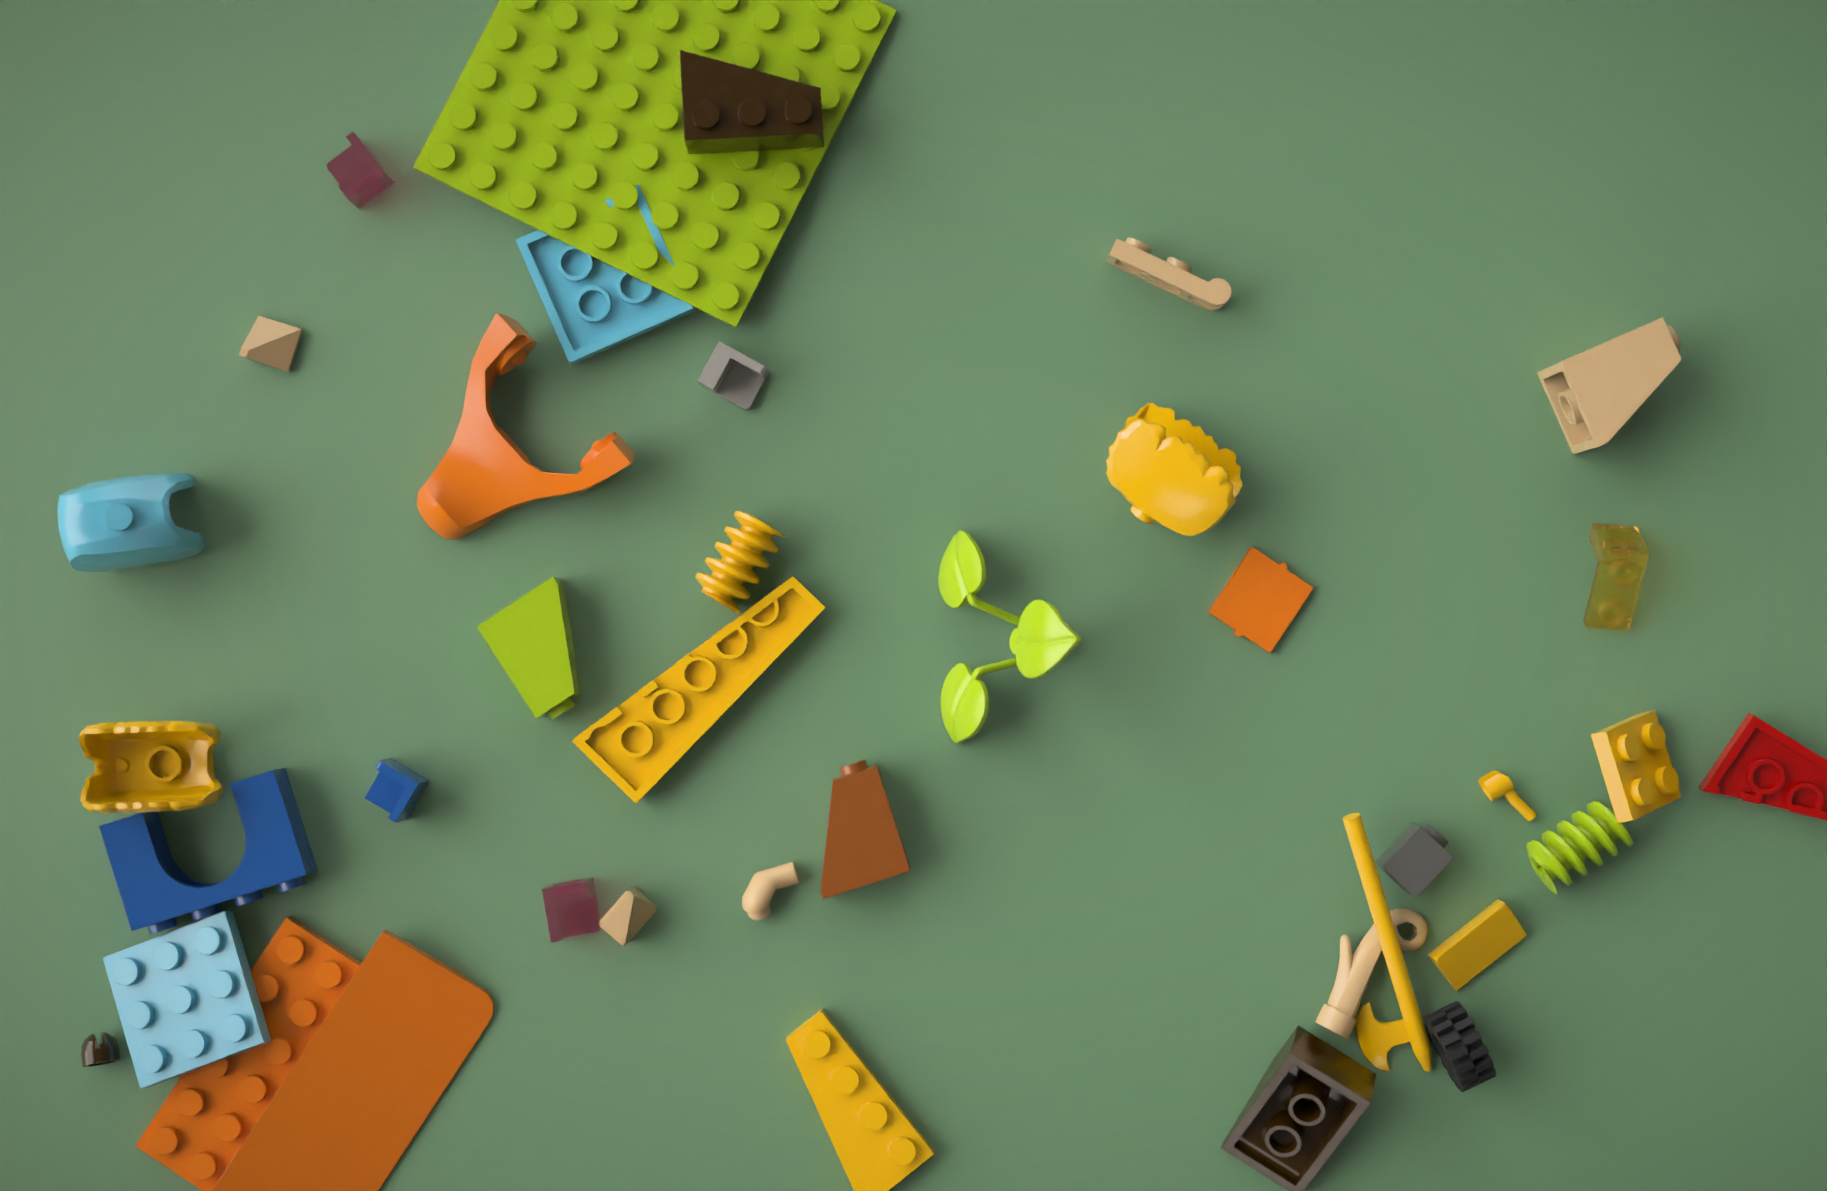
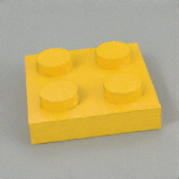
M1655 710L1636 714L1591 734L1617 823L1633 821L1681 797L1679 778L1672 767L1665 744V732L1659 724Z

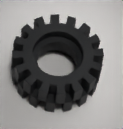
M1455 1001L1423 1017L1425 1028L1429 1032V1038L1435 1046L1434 1049L1437 1055L1440 1056L1444 1068L1447 1069L1451 1080L1454 1081L1458 1090L1460 1089L1463 1093L1496 1077V1070L1493 1067L1494 1063L1488 1055L1489 1051L1486 1045L1483 1044L1482 1037L1479 1031L1476 1030L1471 1017H1468L1467 1011L1461 1006L1459 1001Z

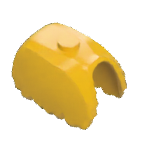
M1147 403L1135 415L1128 417L1124 429L1118 432L1116 441L1109 447L1110 456L1106 460L1108 467L1106 474L1110 484L1120 491L1125 499L1133 505L1130 509L1131 512L1145 523L1153 524L1156 521L1160 525L1181 535L1197 536L1211 530L1236 502L1235 498L1243 485L1240 478L1241 466L1236 462L1237 454L1228 448L1218 449V444L1213 440V437L1205 435L1201 426H1192L1190 421L1186 419L1175 420V411L1173 409L1158 407L1154 403Z
M177 720L122 721L87 726L78 737L85 757L93 760L95 764L94 773L86 778L80 798L83 807L89 812L111 814L180 811L216 803L223 794L222 784L219 783V780L215 779L214 746L221 740V731L216 725Z

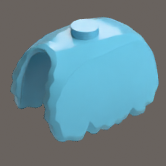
M190 473L147 474L89 483L60 494L57 506L58 528L64 552L72 568L84 572H110L144 567L167 561H178L199 554L206 546L205 537L192 530L177 527L169 511L171 494L195 486V477Z

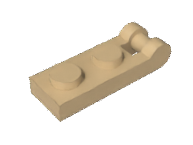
M1117 238L1106 260V263L1207 311L1212 312L1221 309L1232 293L1231 286L1226 280L1221 278H1214L1209 282L1191 274L1192 267L1185 262L1172 257H1168L1166 261L1150 254L1152 249L1148 245L1133 238H1127L1125 242Z

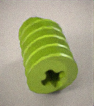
M1592 801L1587 805V814L1579 810L1572 814V824L1564 820L1556 825L1557 834L1550 830L1541 834L1542 844L1535 840L1526 844L1529 861L1534 871L1551 892L1557 894L1554 883L1556 878L1567 886L1573 884L1569 870L1572 868L1582 876L1587 875L1588 871L1584 862L1587 858L1598 867L1601 866L1603 861L1599 850L1604 849L1613 857L1618 855L1615 840L1619 839L1628 847L1634 844L1627 828L1622 822L1617 823L1615 813L1610 808H1606L1597 801Z

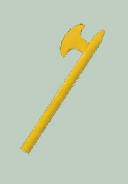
M1360 813L1348 814L1342 819L1403 1019L1392 1022H1381L1374 1016L1370 1002L1366 1003L1361 1007L1356 1019L1355 1029L1358 1044L1363 1055L1372 1066L1380 1071L1391 1072L1387 1061L1389 1049L1393 1046L1410 1042L1413 1053L1423 1070L1429 1072L1432 1069L1431 1046Z

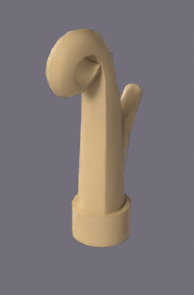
M1394 909L1390 911L1401 950L1414 951L1420 948L1428 934L1424 918L1411 909ZM1405 922L1409 923L1413 928V934L1407 940L1400 936L1397 928L1398 925ZM1373 924L1362 939L1353 955L1349 936H1341L1340 958L1335 984L1328 1003H1324L1315 1023L1346 1039L1349 1038L1357 1022L1354 1019L1376 962L1382 952L1375 924Z

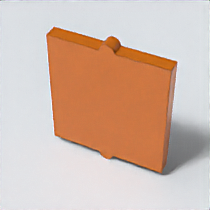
M1250 547L1208 610V613L1232 628L1236 637L1244 636L1266 652L1271 653L1314 587L1288 571L1286 563L1278 564L1254 547Z

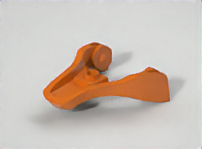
M496 313L482 337L473 358L463 414L453 442L433 474L417 494V508L421 517L432 530L445 539L458 540L481 528L497 516L537 500L581 494L631 465L636 455L617 432H611L602 440H597L592 444L591 450L581 460L580 467L582 470L577 475L545 472L530 463L531 460L507 433L497 426L490 410V392L497 376L504 375L517 365L523 364L527 356L537 345V342L517 320L500 313Z

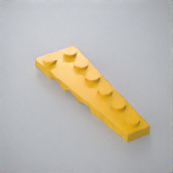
M792 576L742 613L741 616L715 633L710 639L691 653H688L656 679L649 682L629 699L576 736L572 742L637 804L826 607Z

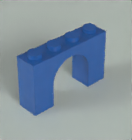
M286 768L271 770L230 784L244 827L246 845L238 868L231 876L220 883H205L195 880L178 867L171 855L158 812L138 813L99 826L131 931L147 926L151 935L177 926L175 917L191 912L194 921L220 912L218 906L220 902L234 898L236 906H240L264 898L261 889L276 884L280 892L307 884L304 875L318 871Z

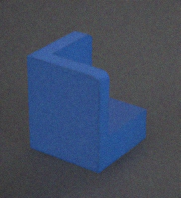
M392 758L380 760L375 768L380 772L366 794L365 799L391 813L389 815L390 820L396 823L407 820L430 780Z

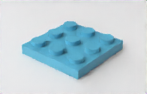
M638 185L635 187L639 195L637 204L659 253L675 267L661 233L652 221L651 211ZM611 198L604 200L608 206H615ZM540 230L516 239L519 250L571 365L695 311L692 305L653 288L652 285L645 284L629 276L627 273L621 272L583 251H579V249L571 245L568 246L550 237Z
M233 911L218 913L103 957L140 1089L157 1085L271 1042Z

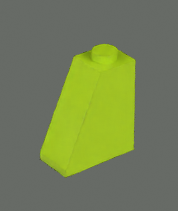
M551 577L478 625L477 629L534 716L542 718L549 715L552 720H555L575 706L571 699L580 694L581 690L565 585L560 578Z

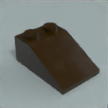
M1297 1026L1268 1067L1223 1141L1221 1149L1288 1191H1304L1370 1105L1376 1073L1302 1027Z

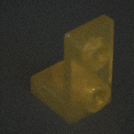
M1592 523L1589 540L1598 562L1583 621L1588 628L1627 631L1631 626L1649 551L1638 526Z

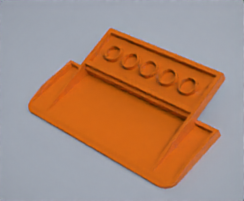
M288 916L251 970L271 1042L183 1074L135 1147L202 1191H379L491 1021L494 1014V1002L491 995L485 989L387 929L382 931L363 962H360L294 917Z

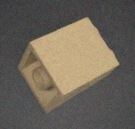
M1663 317L1537 372L1573 454L1608 443L1682 360L1678 352L1681 348L1679 337L1672 326L1666 325Z

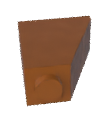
M866 759L840 767L842 776L833 779L820 890L823 899L911 870L878 765L868 767Z

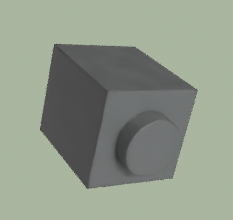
M1411 823L1375 861V864L1407 894L1417 898L1452 861L1453 857L1444 849L1449 842L1429 824L1423 829Z

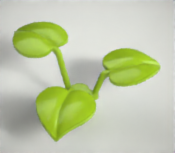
M958 530L957 534L953 536L941 560L938 585L942 598L952 608H962L968 600L971 606L1015 624L1018 628H1015L1010 636V649L1016 655L1015 658L980 666L973 672L968 664L958 663L948 673L941 691V714L949 736L957 745H962L965 740L974 737L982 728L987 718L989 695L986 685L980 680L985 674L1018 666L1023 676L1033 679L1041 678L1057 667L1081 641L1080 636L1066 624L1058 610L1048 601H1032L1024 609L1021 617L981 601L976 593L982 589L986 581L985 561L979 546L968 532Z

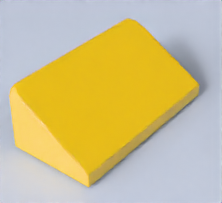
M1497 899L1428 953L1427 956L1453 989L1457 991L1525 938L1527 934L1507 904Z

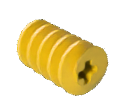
M735 511L734 517L741 525V528L725 527L724 532L732 541L731 544L716 542L714 547L722 556L721 560L707 557L705 563L713 573L711 575L697 573L695 578L703 587L701 591L739 614L741 609L733 600L734 597L749 599L751 594L743 583L758 584L760 578L752 568L754 566L766 569L769 567L770 563L762 554L763 551L778 553L779 547L773 541V535L787 537L751 514Z

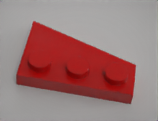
M1751 713L1747 714L1698 787L1704 792L1731 796L1743 801L1759 805L1765 804L1786 809L1793 813L1827 820V760Z

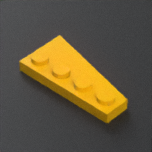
M823 1009L819 1010L786 1037V1042L854 1191H889L934 1155V1149Z

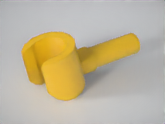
M1493 770L1478 780L1481 789L1490 801L1493 802L1504 795L1505 799L1527 821H1531L1536 817V813L1517 795L1513 783L1508 776Z

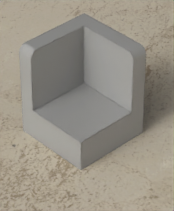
M719 341L697 381L707 390L744 410H749L770 372L766 366Z

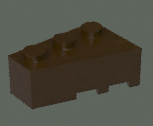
M680 50L684 140L688 154L824 147L820 87Z

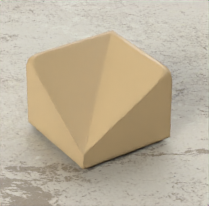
M635 886L633 888L630 887L599 921V926L620 945L625 947L652 917L657 907Z

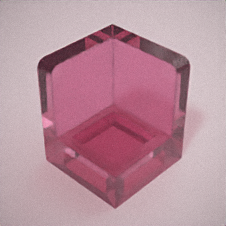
M352 131L346 136L352 145L327 164V169L340 184L338 187L346 198L358 209H361L395 183V181L365 142Z
M593 877L549 884L542 888L551 943L559 942L565 937L598 932L601 929L599 926L600 915Z

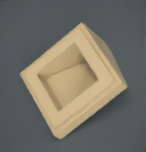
M258 316L241 347L239 356L290 372L303 329Z

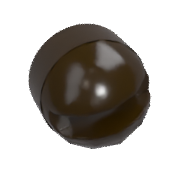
M106 1032L101 1033V1044H97L94 1034H90L82 1044L81 1058L83 1067L99 1066L121 1060L116 1039Z

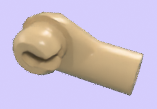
M794 862L765 869L754 874L742 896V907L751 919H765L771 912L770 902L775 891L799 883Z

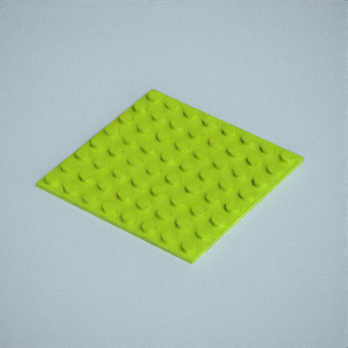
M499 0L413 168L536 230L548 234L550 237L568 246L571 245L579 249V251H583L645 284L648 283L653 288L678 300H682L737 329L897 10L878 0ZM680 50L820 87L824 147L688 154L684 140ZM638 185L651 211L652 221L659 229L674 265L658 251L637 204L639 195L635 187ZM611 198L615 206L610 207L604 200Z

